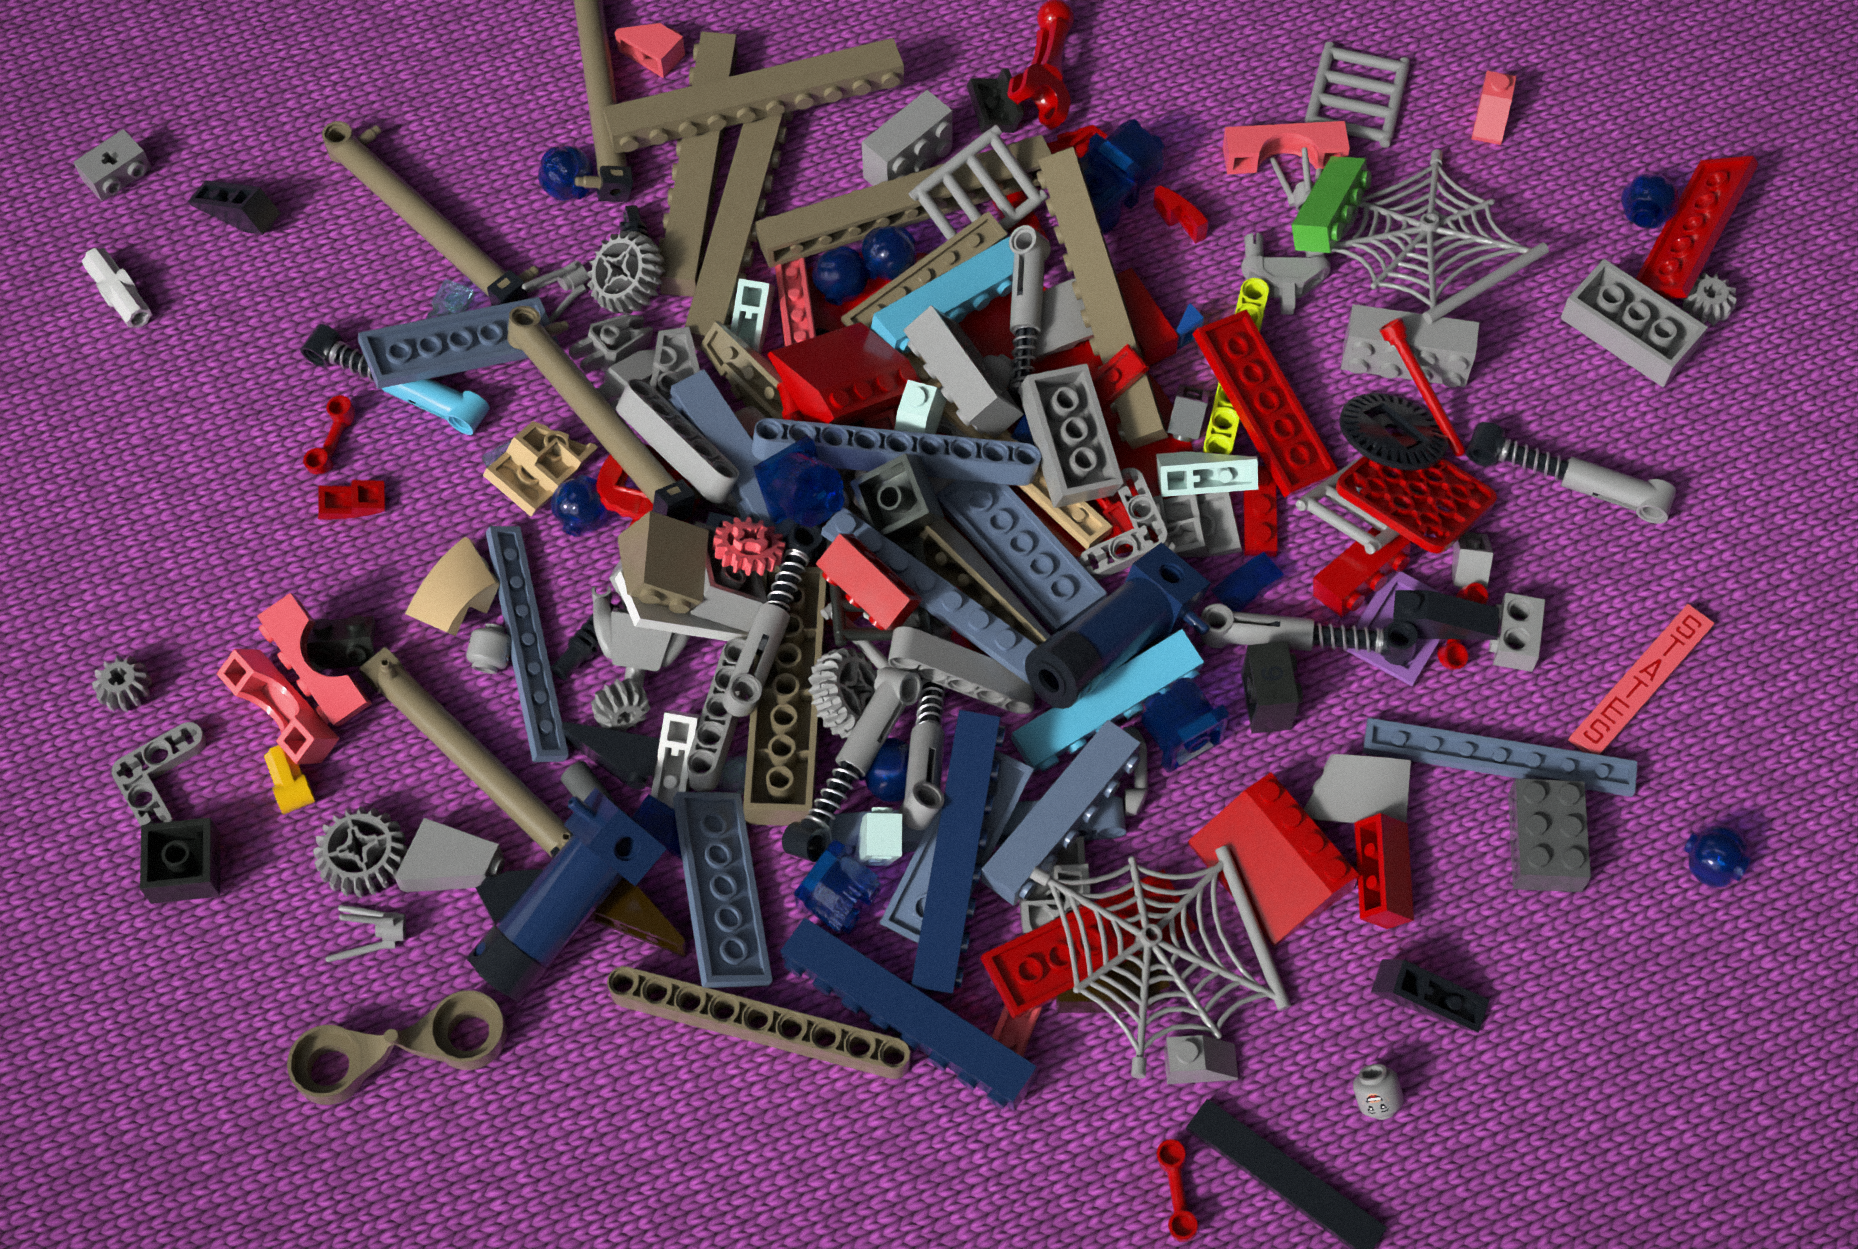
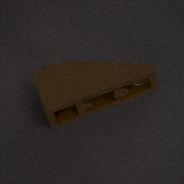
M625 878L620 881L590 917L591 921L677 955L686 957L688 953L686 941L641 889Z
M1143 953L1136 956L1143 961ZM1151 953L1150 966H1151V965H1154V964H1157V962H1156L1155 958L1153 957L1152 953ZM1128 960L1118 965V967L1131 972L1141 980L1142 968L1135 962ZM1161 969L1150 972L1149 979L1164 974ZM1113 970L1104 974L1122 984L1140 998L1141 987L1127 976ZM1100 978L1095 981L1115 993L1135 1012L1139 1011V1005L1121 990ZM1159 981L1149 985L1148 999L1157 994L1169 992L1170 985L1168 981ZM1090 985L1085 988L1102 999L1115 1012H1127L1107 994ZM1073 988L1057 995L1055 1007L1058 1013H1108L1098 1003L1080 992L1075 993ZM1163 998L1147 1006V1010L1151 1011L1160 1007L1166 1002V999Z

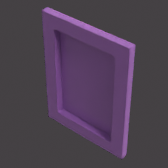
M1394 570L1387 576L1386 584L1376 592L1355 627L1359 630L1367 627L1368 630L1374 631L1376 628L1384 629V627L1394 622L1395 590L1441 592L1402 571L1397 572ZM1417 639L1414 656L1409 663L1404 665L1390 664L1381 654H1376L1373 650L1368 653L1364 649L1356 652L1354 648H1348L1347 652L1413 686L1441 639ZM1394 641L1397 645H1405L1402 641Z

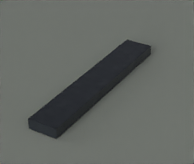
M1208 1098L1187 1125L1186 1130L1350 1249H1373L1386 1231L1387 1227Z

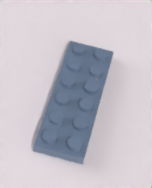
M535 297L358 333V341L376 387L381 389L529 358L523 350L512 347L507 340L509 313L515 307H532L539 312L541 316L540 323L543 327L551 323L540 298ZM554 336L553 339H554V340L559 344V346H560V343H559V341H558V339H557V336Z
M956 480L936 494L941 509L1054 633L1062 631L1107 597V592L1007 484Z
M997 750L994 751L993 760L1000 761L996 781L989 780L987 794L994 795L991 814L983 815L981 827L988 829L984 850H977L976 863H982L981 870L988 862L1034 769ZM942 807L929 827H927L879 923L916 943L919 942ZM975 883L971 885L970 896L976 886Z
M676 792L673 797L702 988L768 987L772 982V975L741 793Z

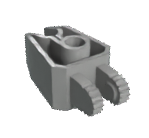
M628 314L593 323L590 325L588 337L571 346L569 355L573 360L585 357L580 362V368L585 373L599 368L606 372L609 367L638 351H644L651 342L653 328H643V316Z
M655 350L638 351L609 367L604 374V383L597 390L615 411L629 380L640 379L650 384Z

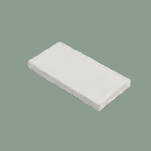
M620 571L615 578L635 627L723 641L735 638L746 640L749 632L729 628L724 624L708 619H700L692 615L690 611L687 613H674L669 608L658 604L643 603L639 598L627 595L623 571Z

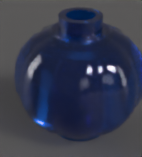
M553 147L541 158V166L538 172L539 184L548 195L557 200L565 201L572 198L580 200L589 193L590 188L576 186L575 178L593 176V163L586 153L577 147Z
M1641 174L1635 177L1633 181L1626 185L1621 194V204L1626 218L1642 228H1659L1664 226L1679 210L1680 200L1676 186L1660 174Z
M880 226L872 229L862 242V255L865 262L863 270L874 280L879 277L885 281H892L912 267L917 261L914 237L903 227Z
M842 246L837 249H831L821 255L814 265L812 279L817 290L825 296L826 302L840 306L843 302L858 299L866 291L870 282V271L856 250Z
M579 475L578 479L567 480L554 490L551 498V510L554 517L563 525L562 531L564 533L580 537L581 533L592 532L602 528L609 520L612 511L607 510L601 502V496L595 486L596 479Z
M887 738L864 777H859L860 781H865L868 790L876 798L885 802H898L905 798L910 745L898 738Z
M1726 825L1709 826L1699 835L1692 833L1683 850L1689 853L1688 864L1692 875L1704 885L1712 888L1728 886L1731 882L1730 878L1740 882L1752 860V857L1745 854L1748 845L1744 837L1737 830Z

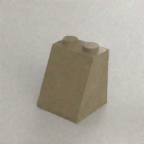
M649 511L619 534L618 546L627 595L639 598L641 602L646 604H658L667 607L674 613H687L702 603L709 530Z

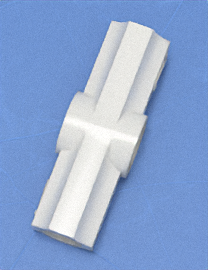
M95 247L86 252L82 263L91 278L96 282V286L107 304L116 309L129 328L136 327L139 329L146 325L152 313L148 305L137 293L138 290L127 272L117 266L105 248L98 249Z

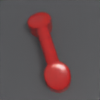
M344 395L335 396L327 403L326 410L333 420V424L323 447L313 448L304 455L303 464L311 474H324L334 467L331 458L344 428L350 426L354 420V406L350 399Z
M1471 583L1462 587L1456 597L1486 605L1488 592L1482 584ZM1448 639L1446 645L1438 649V659L1445 668L1456 670L1466 665L1468 652L1460 644L1462 639Z
M1169 1139L1163 1141L1158 1146L1156 1153L1160 1167L1168 1174L1174 1214L1169 1219L1168 1228L1175 1240L1188 1242L1196 1237L1198 1223L1195 1216L1188 1212L1181 1170L1186 1164V1152L1179 1141Z

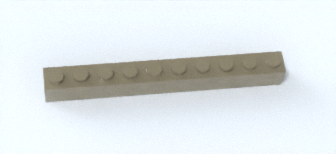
M701 32L700 42L694 44L693 60L696 61L695 67H690V85L694 86L735 76L738 58L736 34ZM726 127L721 130H712L677 140L676 155L679 157L678 163H673L672 181H675L674 188H669L668 190L670 212H665L663 218V230L666 231L665 238H660L659 241L660 255L665 259L661 267L666 271L659 278L663 282L660 285L661 294L694 296L704 261Z
M894 38L885 39L603 107L606 128L615 154L631 152L650 145H660L666 141L683 137L689 138L699 133L712 130L717 131L736 124H746L769 116L775 117L798 109L803 110L827 102L832 103L856 95H865L872 91L894 88L897 85L904 84V64Z
M794 111L782 113L775 117L769 116L753 120L742 126L685 327H690L695 350L703 351L700 344L715 321H719L731 330L730 324L734 312L739 279L747 280V274H745L746 267L752 266L754 258L752 245L753 242H758L755 222L759 221L760 217L766 216L768 206L766 195L767 192L772 193L773 170L774 168L778 169L780 166L781 151H779L781 144L785 145L788 135L786 123L787 120L792 121Z
M1038 135L1006 145L1035 186L1040 185L1037 172L1041 171L1038 159L1052 155L1043 136ZM994 149L976 154L1004 195L1023 190ZM967 163L952 173L974 205L992 200ZM944 164L756 221L757 241L769 268L930 219L931 217L919 200L914 201L909 196V192ZM943 182L928 192L943 214L962 209Z
M1074 147L1038 159L1041 171L1037 172V176L1042 189L1047 188L1050 198L1045 199L1051 217L1056 216L1059 224L1054 227L1059 244L1065 243L1067 253L1063 254V259L1068 272L1073 271L1076 281L1072 282V287L1077 300L1082 299L1085 309L1080 310L1085 327H1091L1094 337L1089 339L1094 355H1100L1102 363L1105 365L1126 344H1129L1144 361L1086 177ZM1147 371L1110 405L1112 412H1118L1121 423L1116 424L1122 442L1127 441L1132 449L1168 438Z

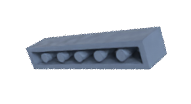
M705 369L672 385L668 402L739 470V477L730 494H732L737 502V509L744 520L747 517H751L752 523H758V521L763 520L766 528L774 526V534H782V542H785L794 523L799 520H805L797 506L786 513L779 509L784 505L776 475L772 473L770 468L765 466L768 464L766 461L759 460L753 455L751 450L752 439Z
M1107 720L981 870V882L1013 906L1020 898L1027 899L1037 885L1033 879L1029 878L1034 867L1038 866L1050 872L1058 860L1056 856L1063 846L1068 849L1079 835L1078 828L1084 821L1089 824L1094 819L1100 809L1098 804L1104 797L1110 799L1119 788L1121 782L1118 780L1125 772L1131 774L1141 760L1139 756L1141 742L1110 720Z

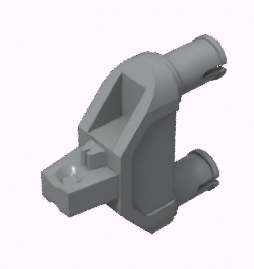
M1253 233L1247 234L1244 237L1246 258L1241 263L1242 274L1246 280L1259 278L1266 282L1269 287L1268 296L1270 298H1280L1281 314L1293 315L1295 298L1303 297L1327 277L1331 270L1330 261L1325 257V253L1308 258L1264 257V237L1256 233V242L1254 243Z

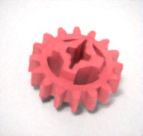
M735 517L733 524L724 521L722 528H716L712 544V550H715L714 558L723 559L722 566L727 567L731 565L734 573L741 569L745 570L746 576H750L752 571H756L762 576L764 569L773 572L775 565H781L785 549V543L782 542L783 535L774 534L775 527L769 526L766 528L763 520L758 521V523H752L751 517H747L746 522H741L739 518Z

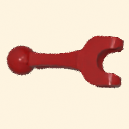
M1048 0L1040 7L1037 14V23L1040 29L1036 31L1037 43L1030 67L1024 70V73H1019L1010 79L1007 92L1008 98L1017 105L1021 101L1031 98L1039 110V122L1049 130L1055 129L1066 120L1071 104L1069 92L1062 81V52L1065 38L1074 24V12L1071 6L1064 0Z

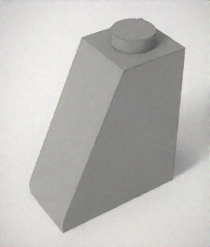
M424 818L394 878L400 890L404 892L475 888L481 885V882L488 876L493 874L500 875L504 868L505 858L497 843Z

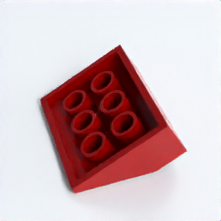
M862 322L770 351L767 354L806 422L848 425L898 407L908 380L922 383L910 361Z
M1272 772L1244 790L1188 840L1189 846L1208 868L1215 866L1219 862L1215 850L1222 846L1229 847L1261 931L1273 947L1354 890L1359 877L1357 871ZM1221 870L1217 874V879L1233 897L1224 872Z

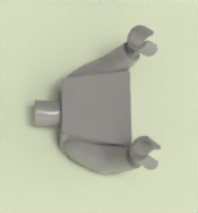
M593 586L591 589L593 623L603 654L606 658L612 659L613 665L626 667L624 680L630 678L633 682H638L643 687L646 670L659 671L660 666H669L681 653L691 635L635 627L628 609L613 607L611 611V586H607V592L602 595L596 593V586Z

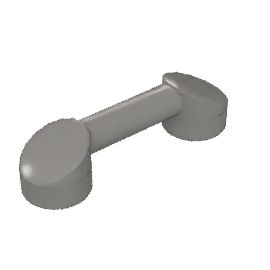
M1123 727L1126 733L1141 742L1139 751L1141 760L1134 769L1135 788H1125L1124 814L1125 816H1136L1140 812L1148 794L1147 746L1136 727Z

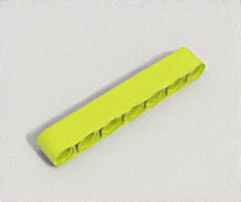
M1250 278L1244 281L1241 286L1235 314L1247 309L1260 332L1269 287L1262 279ZM1218 383L1203 453L1218 452L1220 454L1232 455L1240 418L1231 402L1225 401L1229 399L1220 383ZM1218 426H1225V427H1228V429H1222V428H1219Z

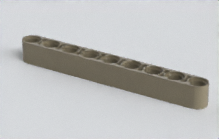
M621 966L615 968L608 976L607 985L611 997L617 1005L889 1079L902 1078L910 1069L909 1047L903 1040L718 990L702 988L699 985L631 967ZM622 982L633 983L632 988L627 992L616 990ZM663 990L667 992L665 998L660 1001L649 999L655 991ZM690 999L700 1001V1005L694 1010L684 1009V1003ZM723 1008H730L734 1011L733 1015L728 1019H720L716 1016L718 1011ZM756 1017H764L768 1020L767 1024L762 1028L750 1026L751 1021ZM790 1026H797L802 1030L796 1037H787L783 1034L785 1029ZM823 1035H831L836 1039L832 1045L827 1047L817 1043L818 1039ZM857 1044H865L870 1048L862 1056L851 1052V1049ZM891 1053H899L904 1057L903 1061L896 1065L887 1063L885 1058Z

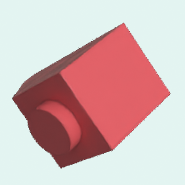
M661 23L618 28L615 31L618 51L662 78L685 56L683 36L677 30L669 29Z
M1493 71L1486 72L1480 93L1472 140L1501 145L1512 102L1516 76Z

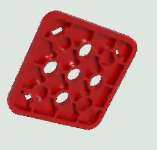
M1392 433V434H1391L1392 436H1395V437H1400V436H1402V434H1400V433ZM1363 456L1341 474L1336 483V491L1341 497L1424 550L1436 554L1447 551L1493 508L1497 500V494L1492 488L1444 458L1436 465L1427 469L1401 470L1379 464ZM1384 473H1390L1396 478L1388 477ZM1426 476H1432L1438 481H1432ZM1356 487H1360V488H1361L1359 494H1358V491H1357V488H1356ZM1410 489L1418 490L1423 495L1415 494ZM1395 503H1400L1406 506L1407 509L1400 508ZM1437 506L1445 507L1450 512H1445L1439 509ZM1435 534L1436 537H1426L1425 535Z

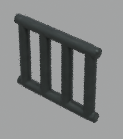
M913 537L911 541H892L926 566L922 537ZM827 539L826 541L828 549L832 542ZM830 584L833 631L837 646H844L847 644V641L892 640L893 630L882 631L877 627H847L845 612L866 611L863 608L853 606L847 599H844V592L839 586ZM918 605L914 611H918L919 627L912 628L933 635L931 613Z

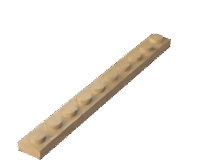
M912 351L908 353L901 352L910 361L923 384L934 386L938 389L942 387L938 379L934 380L924 369L923 365L926 362L922 356L918 357ZM948 400L946 401L942 415L969 438L1019 442L1007 430L996 439L985 432L980 434L972 424L967 426L956 414L959 408L955 402L950 403ZM1040 464L1035 480L1031 484L1025 486L1017 485L1086 549L1098 544L1112 531L1113 526L1086 502L1053 508Z

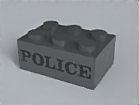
M1515 779L1508 793L1513 889L1582 892L1591 878L1584 781Z

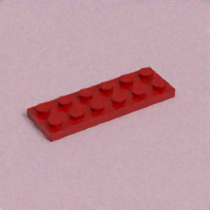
M1754 155L1700 160L1636 277L1637 281L1665 299L1688 297L1759 165Z
M1247 309L1197 328L1193 332V337L1284 498L1321 483L1338 472Z
M1164 869L1158 871L1161 873H1165ZM1149 875L1140 880V882L1156 888L1175 890L1169 879ZM1134 887L1121 894L1098 899L1094 903L1103 908L1120 904L1135 896ZM1142 889L1144 898L1160 903H1178L1181 900L1178 895L1159 894ZM1137 902L1112 913L1122 919L1133 917L1139 914ZM1145 904L1146 911L1151 913H1168L1172 909L1158 908ZM1083 906L1079 908L1090 946L1094 973L1103 966L1101 937L1094 911ZM1186 910V924L1191 935L1195 933L1197 927ZM1073 911L1066 914L1072 934L1079 980L1081 982L1088 977L1079 924ZM1180 911L1174 917L1177 940L1185 938L1181 926ZM1101 916L1110 961L1118 955L1117 936L1112 922ZM1061 917L983 953L980 958L1013 1020L1055 1000L1057 995L1074 987L1071 958ZM1148 918L1149 924L1155 925L1162 919ZM1141 920L1131 923L1142 930ZM1168 923L1161 930V940L1172 944ZM1119 926L1123 937V947L1126 950L1134 944L1136 935ZM1138 950L1132 955L1138 956L1143 952Z

